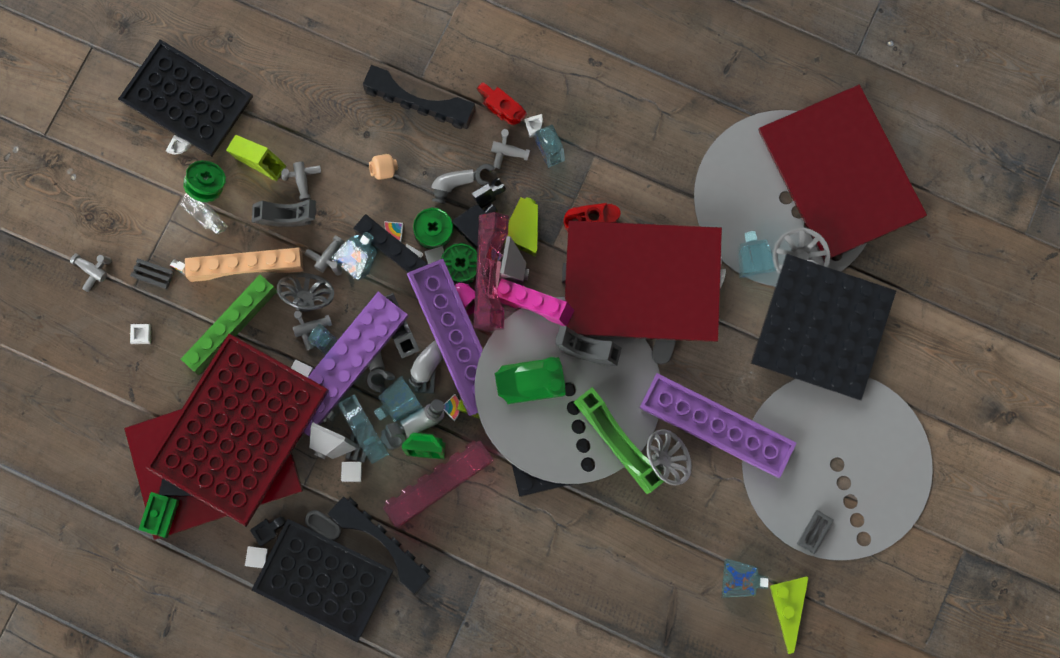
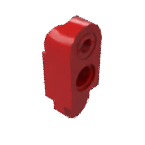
M481 83L477 87V91L485 98L482 104L501 120L504 119L508 124L517 125L527 116L524 108L499 87L493 90L485 83Z
M612 203L571 208L564 216V227L568 231V223L573 219L577 221L616 223L620 218L621 211L619 207L612 205ZM590 214H596L598 216V219L592 221L589 219L588 216Z

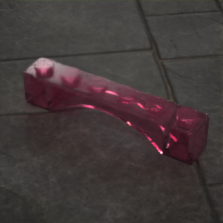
M497 212L479 215L474 329L483 331L504 329L505 310L497 294L496 266L500 250L508 236L509 216Z

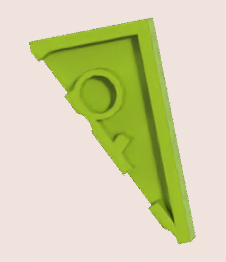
M807 576L770 586L788 654H792L795 651L808 583Z

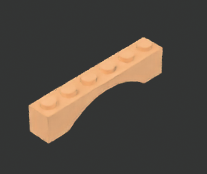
M300 248L185 258V274L190 282L206 281L242 273H292L304 271L303 253Z

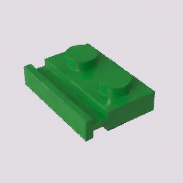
M150 492L139 530L168 538L179 500Z

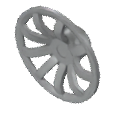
M791 229L784 233L774 246L773 262L779 274L783 264L779 265L778 254H790L813 263L816 262L812 261V258L825 256L824 266H829L830 250L827 242L819 233L811 229ZM800 233L798 246L789 237L790 235ZM805 233L815 237L807 247L804 246ZM784 239L788 242L791 251L779 249ZM820 241L824 251L811 253L810 250Z
M660 429L653 432L647 442V456L652 469L661 480L670 485L677 486L685 483L689 479L692 469L690 454L685 444L676 434L669 430ZM659 435H665L666 437L664 446ZM654 438L658 442V448L651 445ZM671 438H673L677 443L668 451ZM681 447L684 455L673 457L672 455ZM686 461L687 467L685 468L684 466H681L674 462ZM675 469L684 473L682 479H680L679 473ZM670 472L674 475L675 481L668 479Z

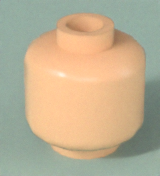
M389 154L374 156L372 161L369 162L370 174L377 180L392 178L395 171L398 170L396 159H393Z

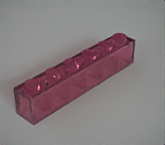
M480 440L478 442L472 441L461 454L459 451L449 458L451 461L445 465L443 463L437 465L433 469L435 472L429 476L427 474L423 475L417 480L418 483L415 486H407L401 491L402 495L397 498L393 496L385 502L386 506L383 509L397 529L494 462Z

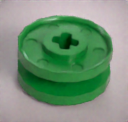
M204 160L196 161L189 165L186 170L183 187L191 198L200 202H211L220 197L225 185L226 176L217 164Z
M431 207L424 209L414 220L413 231L415 239L422 247L430 250L446 246L453 235V224L450 216L439 208ZM436 226L437 231L432 230L430 232V227L434 228Z
M463 243L453 244L442 254L441 259L444 260L454 285L457 283L470 284L479 275L480 257L470 245ZM457 262L460 264L464 262V267H457Z

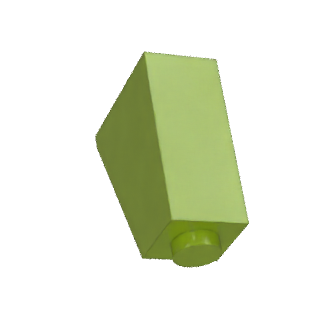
M238 135L234 136L226 149L236 160L275 181L279 179L282 170L286 167L267 147Z
M520 197L501 236V240L506 243L507 236H510L519 250L534 257L537 256L538 204L531 198L526 197L524 199Z

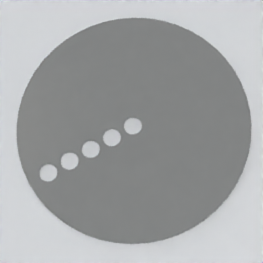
M775 110L758 113L726 129L713 142L704 155L698 169L694 187L695 213L699 226L722 227V261L740 275L769 286H776L779 277L773 262V251L776 242L787 231L795 228H804V221L802 218L793 217L791 210L796 206L794 201L790 204L780 202L779 195L784 191H789L758 129L797 112L793 110ZM794 233L789 237L798 246L800 233ZM805 233V247L813 240L810 234ZM754 234L755 241L747 242L746 235ZM784 239L779 249L791 251L788 242ZM866 244L843 253L839 261L830 259L828 268L841 272L858 257ZM816 245L810 250L811 253L818 252ZM778 254L779 265L783 264L785 255ZM821 256L812 258V261L824 266Z
M555 297L565 301V297ZM521 308L496 328L488 339L478 361L475 376V400L480 421L486 434L497 450L510 463L529 475L545 481L561 484H582L600 480L616 473L625 466L580 411L577 415H571L567 411V405L593 387L605 402L620 428L641 452L646 446L650 435L654 432L659 419L639 408L656 373L660 374L658 364L652 358V350L649 344L643 338L584 336L595 340L612 341L622 348L617 366L592 363L575 358L559 350L560 347L555 343L561 325L553 323L533 311ZM559 357L565 383H573L576 387V393L573 396L565 395L563 397L507 405V402L498 396L494 373L503 365ZM575 420H582L585 423L586 428L583 433L576 434L573 432L571 426ZM579 439H587L590 442L588 452L581 453L577 450L576 443ZM587 457L592 458L595 462V468L590 472L584 471L581 467L582 460Z
M868 378L862 400H857L794 379L775 391L755 414L752 421L796 442V446L780 478L742 460L744 484L753 508L766 527L787 545L802 553L821 559H860L879 553L892 546L913 527L920 517L928 500L932 484L933 466L931 449L927 435L916 414L889 387ZM838 457L844 461L842 471L836 472L831 469L830 462L833 458ZM840 476H846L850 479L851 486L849 489L841 490L838 488L837 479ZM851 494L857 498L858 503L855 508L848 509L845 507L843 499L846 495ZM818 510L834 521L816 553L813 554L809 550L804 549V547L799 546L797 542L813 514ZM854 513H859L864 517V524L859 528L852 526L850 523V517ZM820 516L817 517L816 521L811 527L809 533L803 541L804 543H807L809 537L811 536L813 530L815 529L817 523L821 518ZM824 520L810 544L812 548L827 524V520ZM860 532H867L870 535L871 542L869 545L861 546L858 544L857 535Z

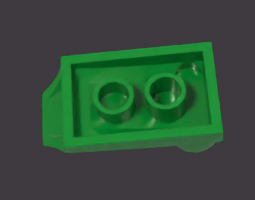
M559 357L503 365L494 373L498 396L503 398L507 405L566 395L563 369Z
M412 433L402 444V450L406 456L445 460L446 443L442 442V438H435L433 434Z

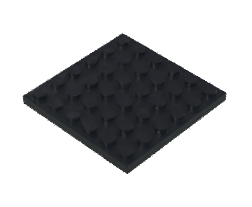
M786 254L750 364L857 400H862L896 290Z

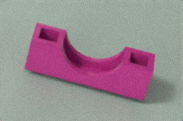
M503 278L494 293V296L502 304L516 309L524 308L533 311L561 326L568 325L574 309L566 301Z

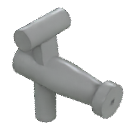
M503 129L501 132L502 143L493 141L491 152L496 153L493 165L495 169L501 168L504 155L524 158V160H528L529 149L525 151L506 144L509 131Z
M304 162L293 163L294 172L283 169L281 173L282 180L286 181L289 177H295L300 192V201L311 199L310 194H308L306 175L321 173V167L305 168Z
M335 235L334 241L321 256L310 249L306 250L305 256L316 261L314 267L318 271L323 273L327 266H329L335 275H341L342 270L336 262H331L339 246L344 243L340 237Z
M77 253L71 257L70 263L79 266L90 275L82 288L83 290L89 292L96 280L103 282L108 274L101 268L105 264L109 265L112 262L110 257L98 255V263L96 265L82 259Z
M295 311L294 313L295 318L300 322V325L292 327L295 337L302 336L306 350L313 349L309 333L315 332L327 325L332 326L329 315H326V318L304 323L302 313L300 311Z

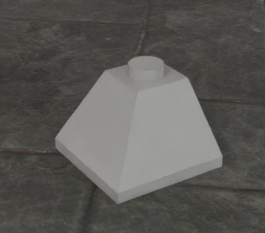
M507 236L500 278L523 285L524 280L528 281L530 269H526V261L512 238Z
M312 422L309 448L315 451L314 455L324 460L326 456L334 459L358 449L359 445L348 438Z

